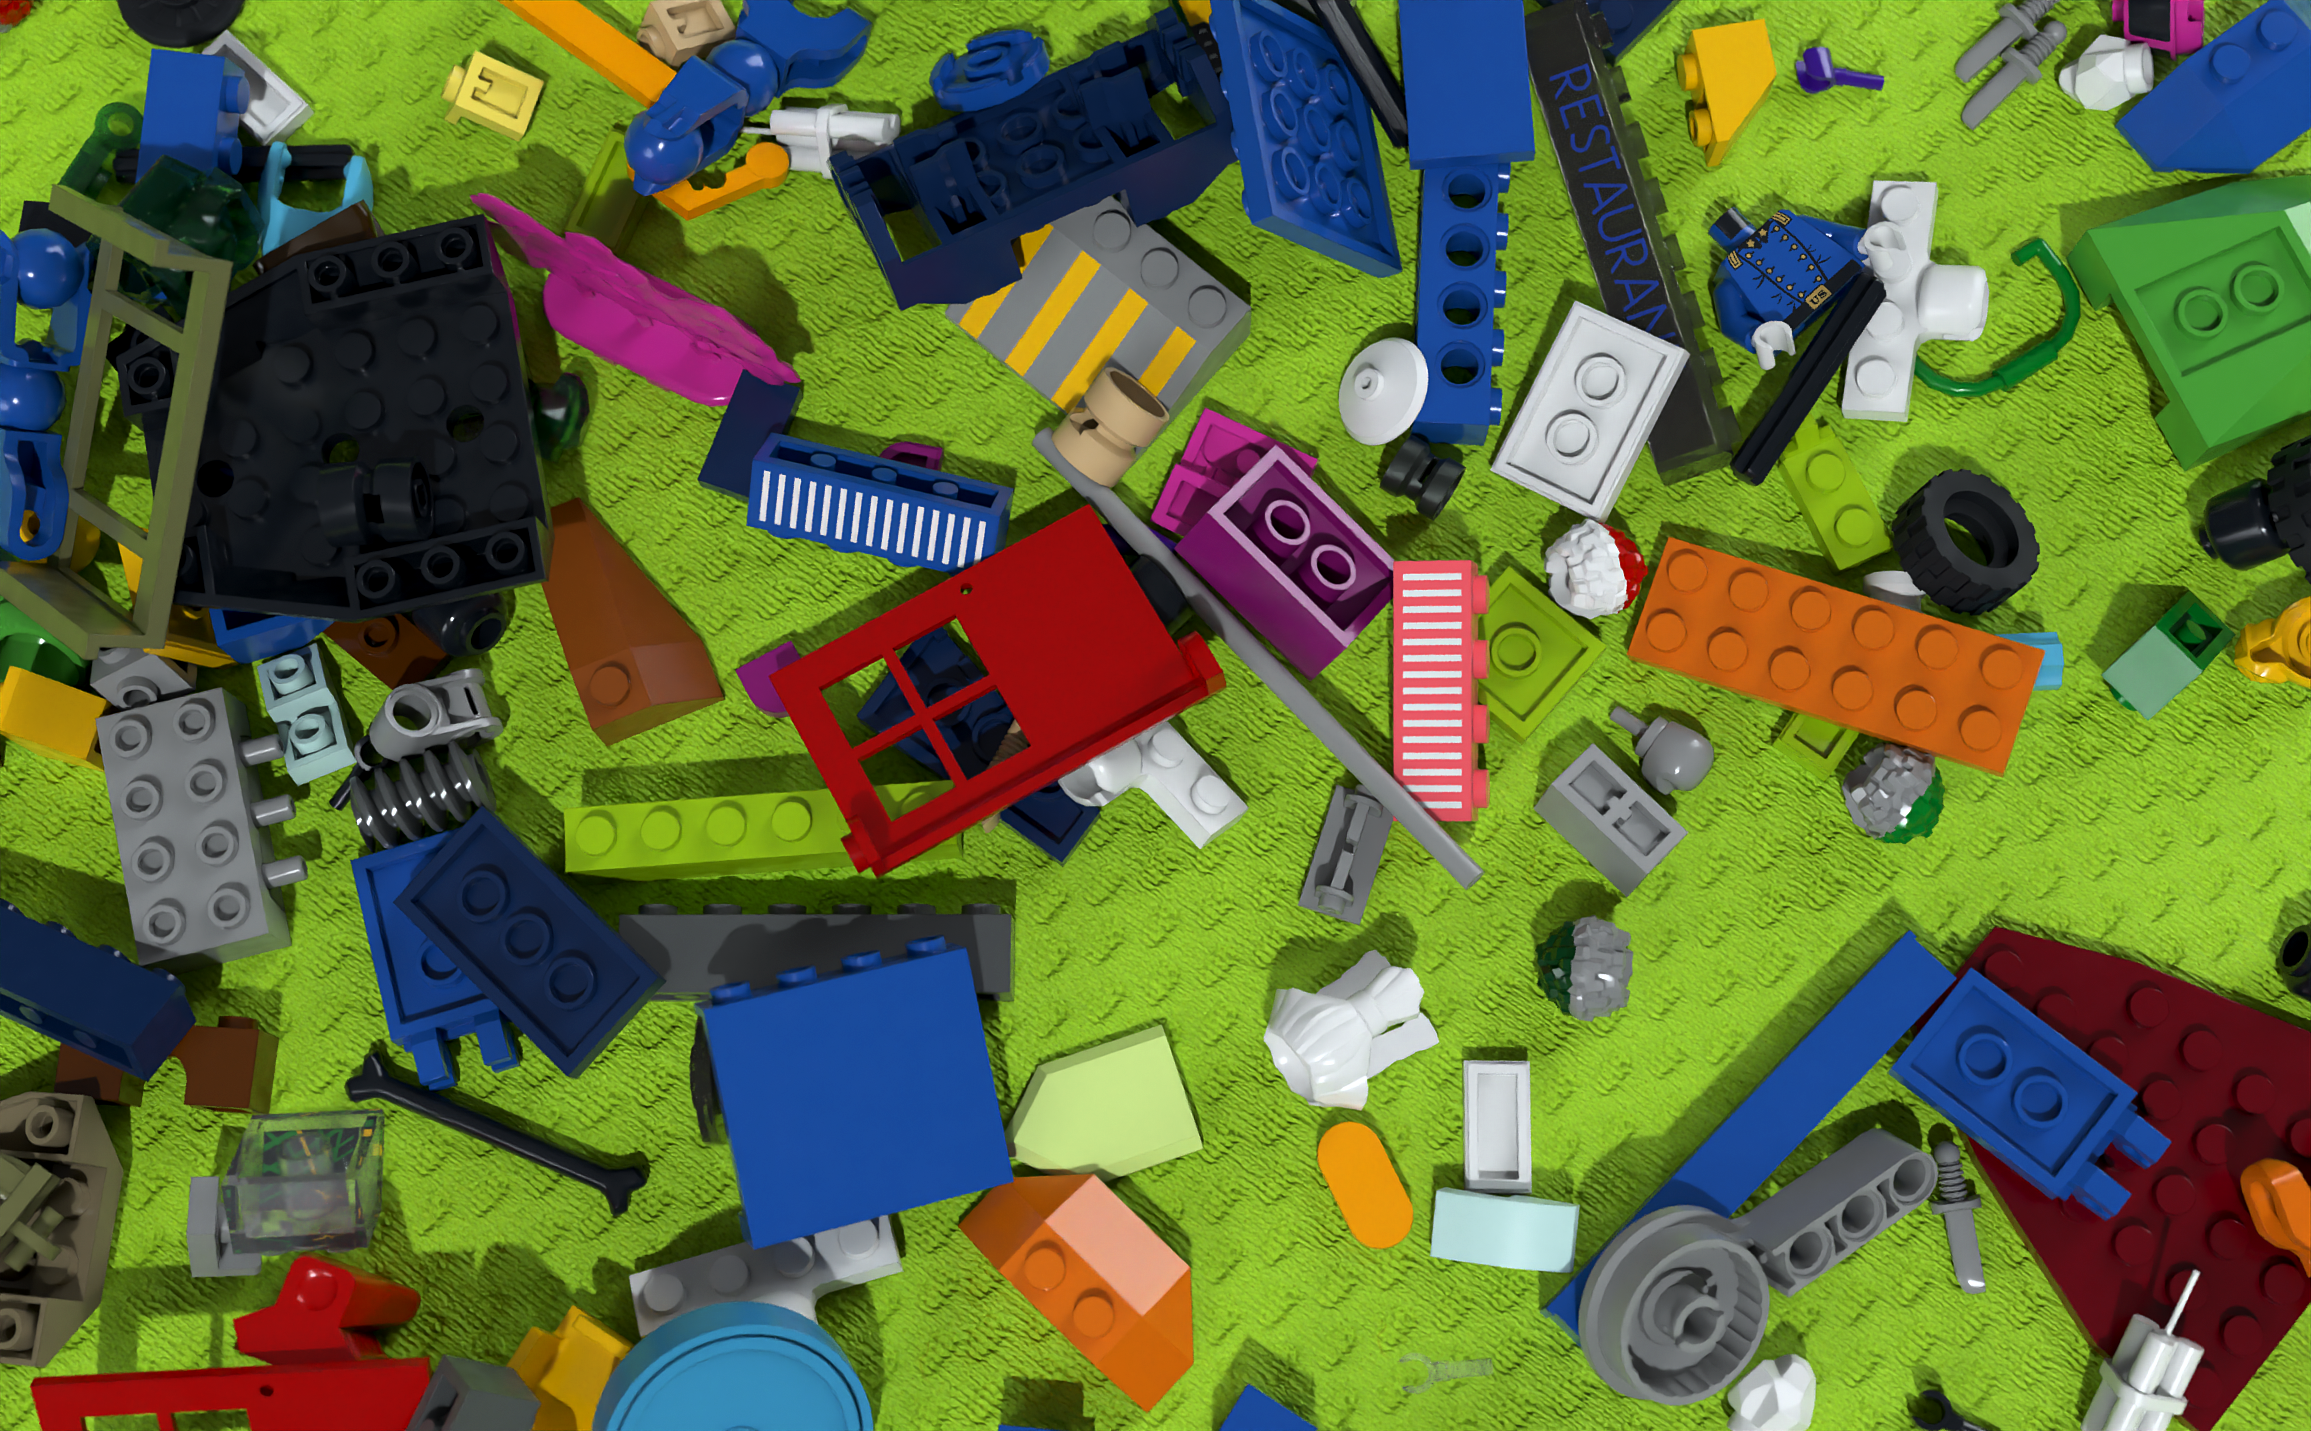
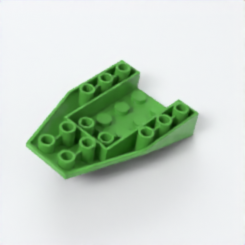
M2311 174L2232 182L2086 230L2066 260L2095 311L2113 303L2117 305L2170 400L2155 417V420L2184 472L2311 416Z

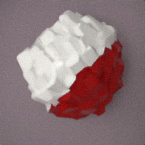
M1590 518L1585 519L1581 524L1572 525L1569 531L1562 537L1557 538L1553 546L1549 547L1545 552L1544 570L1550 575L1548 578V595L1550 599L1560 608L1568 610L1570 614L1584 616L1588 619H1593L1599 615L1618 614L1621 610L1628 608L1635 597L1639 595L1641 582L1648 574V566L1645 565L1643 555L1638 552L1634 541L1627 538L1622 530L1614 529L1607 524L1597 523Z

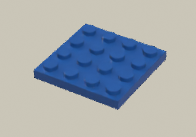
M1210 0L1212 13L1209 16V26L1219 47L1223 71L1220 73V85L1226 99L1229 101L1234 128L1231 132V144L1235 155L1240 160L1245 187L1242 191V204L1247 216L1251 220V224L1377 278L1390 277L1403 272L1371 107L1326 31L1271 0Z

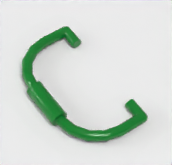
M2036 238L2013 252L2011 259L2016 266H2021L2037 256L2055 278L2064 295L2065 316L2059 331L2049 340H2041L1992 371L1991 377L1978 382H1957L1938 375L1916 354L1914 375L1925 385L1952 397H1981L1999 389L2006 392L2058 359L2057 353L2073 338L2081 317L2080 292L2067 267L2044 239Z

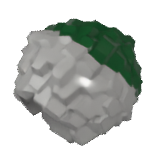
M1596 915L1580 918L1573 922L1565 921L1562 926L1550 932L1549 937L1543 943L1536 945L1535 952L1538 956L1537 965L1539 967L1537 987L1544 991L1548 1001L1554 1002L1557 1008H1560L1563 1015L1591 1022L1595 1017H1610L1612 1012L1618 1011L1622 1007H1627L1630 990L1626 988L1628 987L1630 977L1633 975V951L1625 948V946H1629L1631 941L1630 933L1617 928L1614 923L1598 919Z

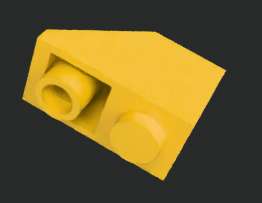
M1764 19L1694 29L1691 31L1684 54L1678 55L1677 74L1682 91H1690L1694 110H1691L1689 114L1691 139L1695 147H1703L1707 167L1718 166L1765 103L1776 78L1777 72Z
M10 665L4 682L0 683V734L39 756L105 773L95 719L120 713L121 711L104 698Z

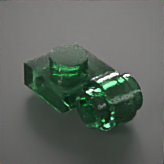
M113 102L102 107L96 115L92 135L90 138H87L58 185H65L97 201L113 175L112 172L104 168L111 153L126 152L137 149L140 146L143 124L141 113L132 105L124 102ZM113 121H121L129 127L131 133L126 136L115 135L109 129L108 124Z

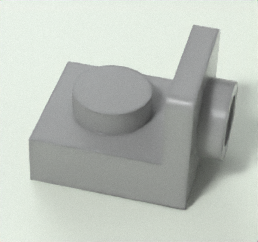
M219 1176L191 1177L186 1236L192 1277L259 1274L262 1269L263 1214H256V1211L234 1212L233 1202H222Z

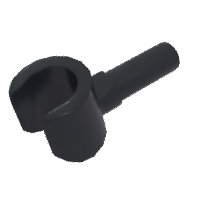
M370 734L362 737L356 743L354 756L357 763L352 768L351 774L329 801L330 805L339 811H342L350 801L351 777L358 776L362 783H364L374 773L375 769L379 767L386 769L396 763V761L383 757L375 750L370 741Z
M1934 1390L1922 1391L1919 1396L1938 1403L1942 1410L1940 1422L1928 1424L1918 1417L1910 1416L1912 1424L1919 1431H1940L1942 1429L1946 1431H1991L1953 1412L1947 1397Z

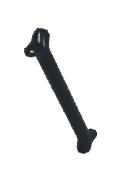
M373 1050L364 1055L362 1071L360 1074L349 1078L344 1085L346 1095L352 1102L359 1103L372 1098L385 1100L597 1189L606 1197L613 1216H620L627 1212L632 1192L643 1188L648 1181L646 1171L639 1163H632L621 1167L606 1165L396 1077L386 1068L383 1054L379 1050Z

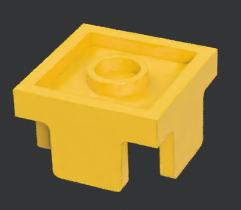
M575 1305L571 1306L554 1332L551 1333L536 1326L532 1327L506 1365V1367L513 1368L541 1402L531 1431H592L596 1407L603 1389L617 1366L636 1344Z

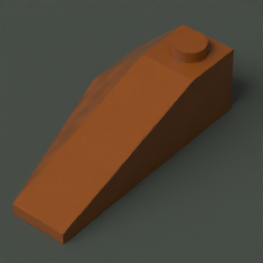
M577 497L551 507L555 540L549 581L542 582L541 585L590 726L606 746H610L725 700L701 639L582 500Z

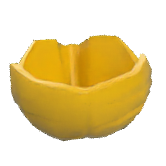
M2311 596L2304 597L2290 604L2276 619L2266 618L2258 624L2247 623L2240 631V637L2235 645V658L2233 662L2237 669L2250 681L2275 684L2290 681L2311 689Z

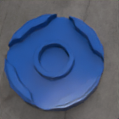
M1020 29L998 31L971 40V43L966 44L968 53L956 60L953 52L942 57L931 71L929 84L936 102L942 109L955 112L977 111L1002 104L1023 94L1036 85L1048 72L1050 58L1044 41L1039 36L1033 39L1031 32Z

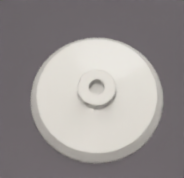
M1397 337L1380 340L1361 351L1347 368L1339 391V410L1346 431L1359 443L1371 446L1388 443L1403 434L1418 416L1427 394L1428 369L1423 354L1415 344Z

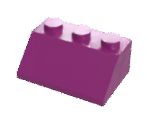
M1277 445L1271 448L1221 497L1174 547L1217 592L1310 682L1352 643L1393 598V561L1395 560Z

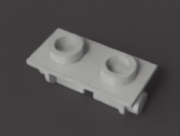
M1357 784L1355 790L1339 785L1336 786L1298 903L1300 907L1356 925H1360L1393 822V815L1364 785Z

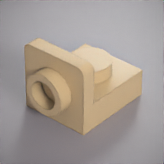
M720 0L651 1L648 5L637 32L636 41L640 47L678 73L681 63L686 62L691 56L707 57L712 48L726 41L735 40L737 29Z

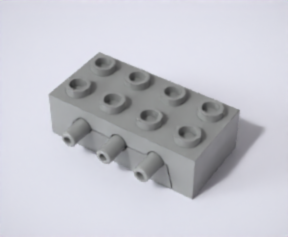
M222 687L96 718L139 965L150 971L154 968H161L175 976L292 946L286 913L284 912L285 907L281 886L306 880L308 869L301 855L278 861L275 860L269 825L294 819L296 807L289 794L264 800L257 764L283 758L284 746L278 734H271L252 739L246 705Z

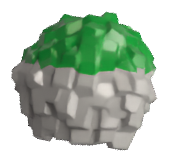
M1881 742L1877 744L1875 748H1872L1863 756L1865 763L1848 772L1843 781L1842 790L1846 798L1845 805L1851 813L1853 823L1863 828L1866 834L1872 836L1874 840H1880L1883 843L1906 844L1914 837L1923 836L1928 838L1933 833L1932 829L1939 822L1938 816L1944 808L1943 794L1945 786L1942 784L1940 770L1936 767L1935 756L1919 752L1909 746H1899L1895 743Z

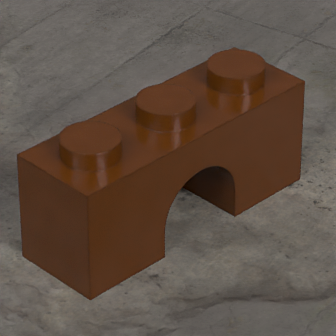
M219 1016L217 1027L193 1025L166 1058V1060L178 1058L185 1069L187 1081L183 1105L207 1112L269 1115L279 1038L259 1030V1020L246 1017ZM61 1043L54 1093L91 1096L96 1105L141 1107L145 1080Z

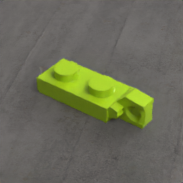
M1809 412L1780 455L1781 464L1778 470L1832 574L1838 576L1890 553L1894 549L1893 539L1839 436L1835 437V433L1829 425L1818 429L1817 422L1811 412Z

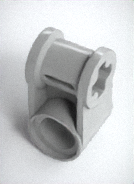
M475 668L463 669L441 678L404 684L393 689L371 723L369 730L370 741L375 750L383 757L396 762L405 758L409 761L414 758L423 757V752L431 750L434 754L448 751V743L453 741L462 750L480 746L498 737L503 732L504 727L501 719L493 717L482 690L486 680L483 672ZM394 716H403L410 719L418 730L411 731L401 727L396 722Z

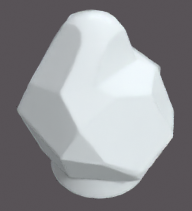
M2101 34L2080 58L2071 61L2062 68L2059 75V86L2064 93L2086 109L2108 111L2131 99L2136 94L2152 91L2154 82L2153 59L2150 47L2146 42L2131 44L2130 40Z
M1788 1354L1775 1360H1763L1740 1378L1727 1395L1729 1404L1735 1409L1726 1423L1727 1427L1731 1431H1805L1810 1426L1815 1404L1816 1377L1810 1364L1796 1354Z

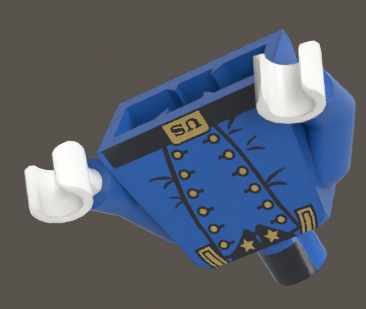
M1735 207L1728 209L1708 231V235L1729 254L1720 264L1712 282L1714 286L1713 301L1721 334L1747 351L1757 354L1758 363L1762 369H1772L1775 367L1774 358L1783 350L1791 356L1796 354L1794 340L1838 302L1854 276L1863 271L1865 264L1861 260L1869 257L1873 268L1879 272H1886L1892 267L1893 262L1887 249L1897 248L1901 251L1906 248L1900 228L1893 222L1884 221L1872 225L1869 229H1864L1803 214L1795 215L1790 210L1781 209L1757 229Z

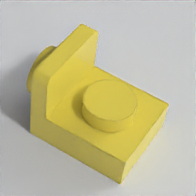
M475 50L464 68L454 64L441 93V98L450 102L444 120L456 125L462 116L519 142L525 134L544 81Z

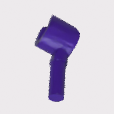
M1814 47L1803 52L1804 61H1797L1795 63L1800 86L1805 92L1811 94L1826 91L1834 85H1846L1881 91L1884 85V76L1850 71L1846 68H1834L1830 50L1826 47Z

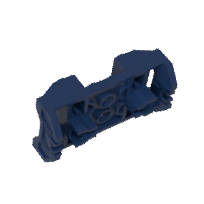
M1172 7L1159 11L1146 20L1147 32L1122 43L1117 41L1096 50L1090 57L1043 77L1036 85L1023 94L1002 104L977 111H965L927 129H917L893 140V144L857 160L852 155L849 156L846 150L828 157L826 163L843 206L853 225H857L873 254L900 311L916 304H967L980 297L994 294L1001 288L1023 279L1010 240L1023 234L1040 230L1046 224L1084 207L1096 205L1104 198L1113 194L1116 195L1136 227H1139L1150 221L1164 218L1171 212L1193 203L1228 165L1239 160L1231 144V132L1234 128L1229 101L1222 91L1220 82L1207 54L1200 45H1197L1194 37H1187L1185 25L1182 22L1179 23L1177 14ZM1176 83L1183 98L1187 96L1195 106L1206 126L1177 140L1173 139L1149 102V99ZM911 209L933 248L902 262L883 217L887 214Z

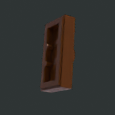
M401 614L360 623L335 621L323 631L326 636L392 691L404 684L435 679L453 659Z

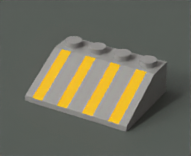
M1112 196L1104 198L1096 205L1084 207L1050 222L1040 230L1026 233L1010 240L1023 279L1001 288L994 294L980 297L967 304H950L944 313L945 318L1066 416L1075 407L1086 408L1084 394L1106 367L1121 370L1146 387L1165 407L1169 414V421L1147 447H1134L1136 461L1133 465L1251 333V307L1150 226L1144 224L1136 227L1122 204Z

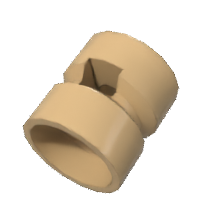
M1106 367L1084 394L1086 408H1073L1052 433L1051 439L1062 456L1077 470L1100 485L1113 487L1136 461L1134 447H1147L1169 421V414L1161 402L1133 377L1116 368Z

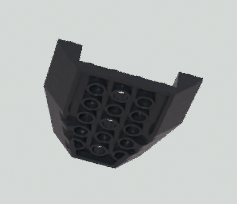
M484 214L295 255L227 294L172 605L360 623L549 581L555 534L515 303ZM185 318L175 324L184 329ZM150 337L116 357L124 417L144 432L154 500L179 353ZM469 413L483 415L484 427L478 437L468 442H460L454 439V426L462 416ZM347 440L356 441L359 446V453L355 461H365L371 469L375 468L379 459L420 456L430 476L434 501L433 530L428 540L388 543L379 534L374 544L333 548L327 542L319 517L317 483L320 469L324 464L329 463L330 453L337 444ZM220 468H231L234 474L231 488L221 496H207L205 485L210 474Z

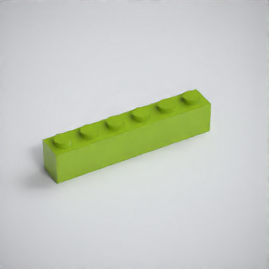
M952 780L875 785L872 787L891 821H894L955 788ZM829 789L564 808L565 871L581 886L854 866L840 840L841 837L851 833ZM962 833L909 862L963 858Z

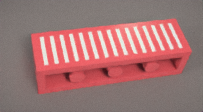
M1472 560L1393 561V778L1435 821H1478V808H1488L1490 800L1489 770L1478 769V743H1488L1490 734L1489 706L1478 705V679H1488L1490 668L1488 640H1478V614L1489 613L1490 591L1488 575H1478V565Z

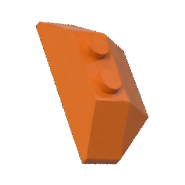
M1095 1174L1013 1177L1014 1182L994 1187L958 1225L960 1230L990 1263L1097 1369L1148 1413L1194 1364L1191 1267Z

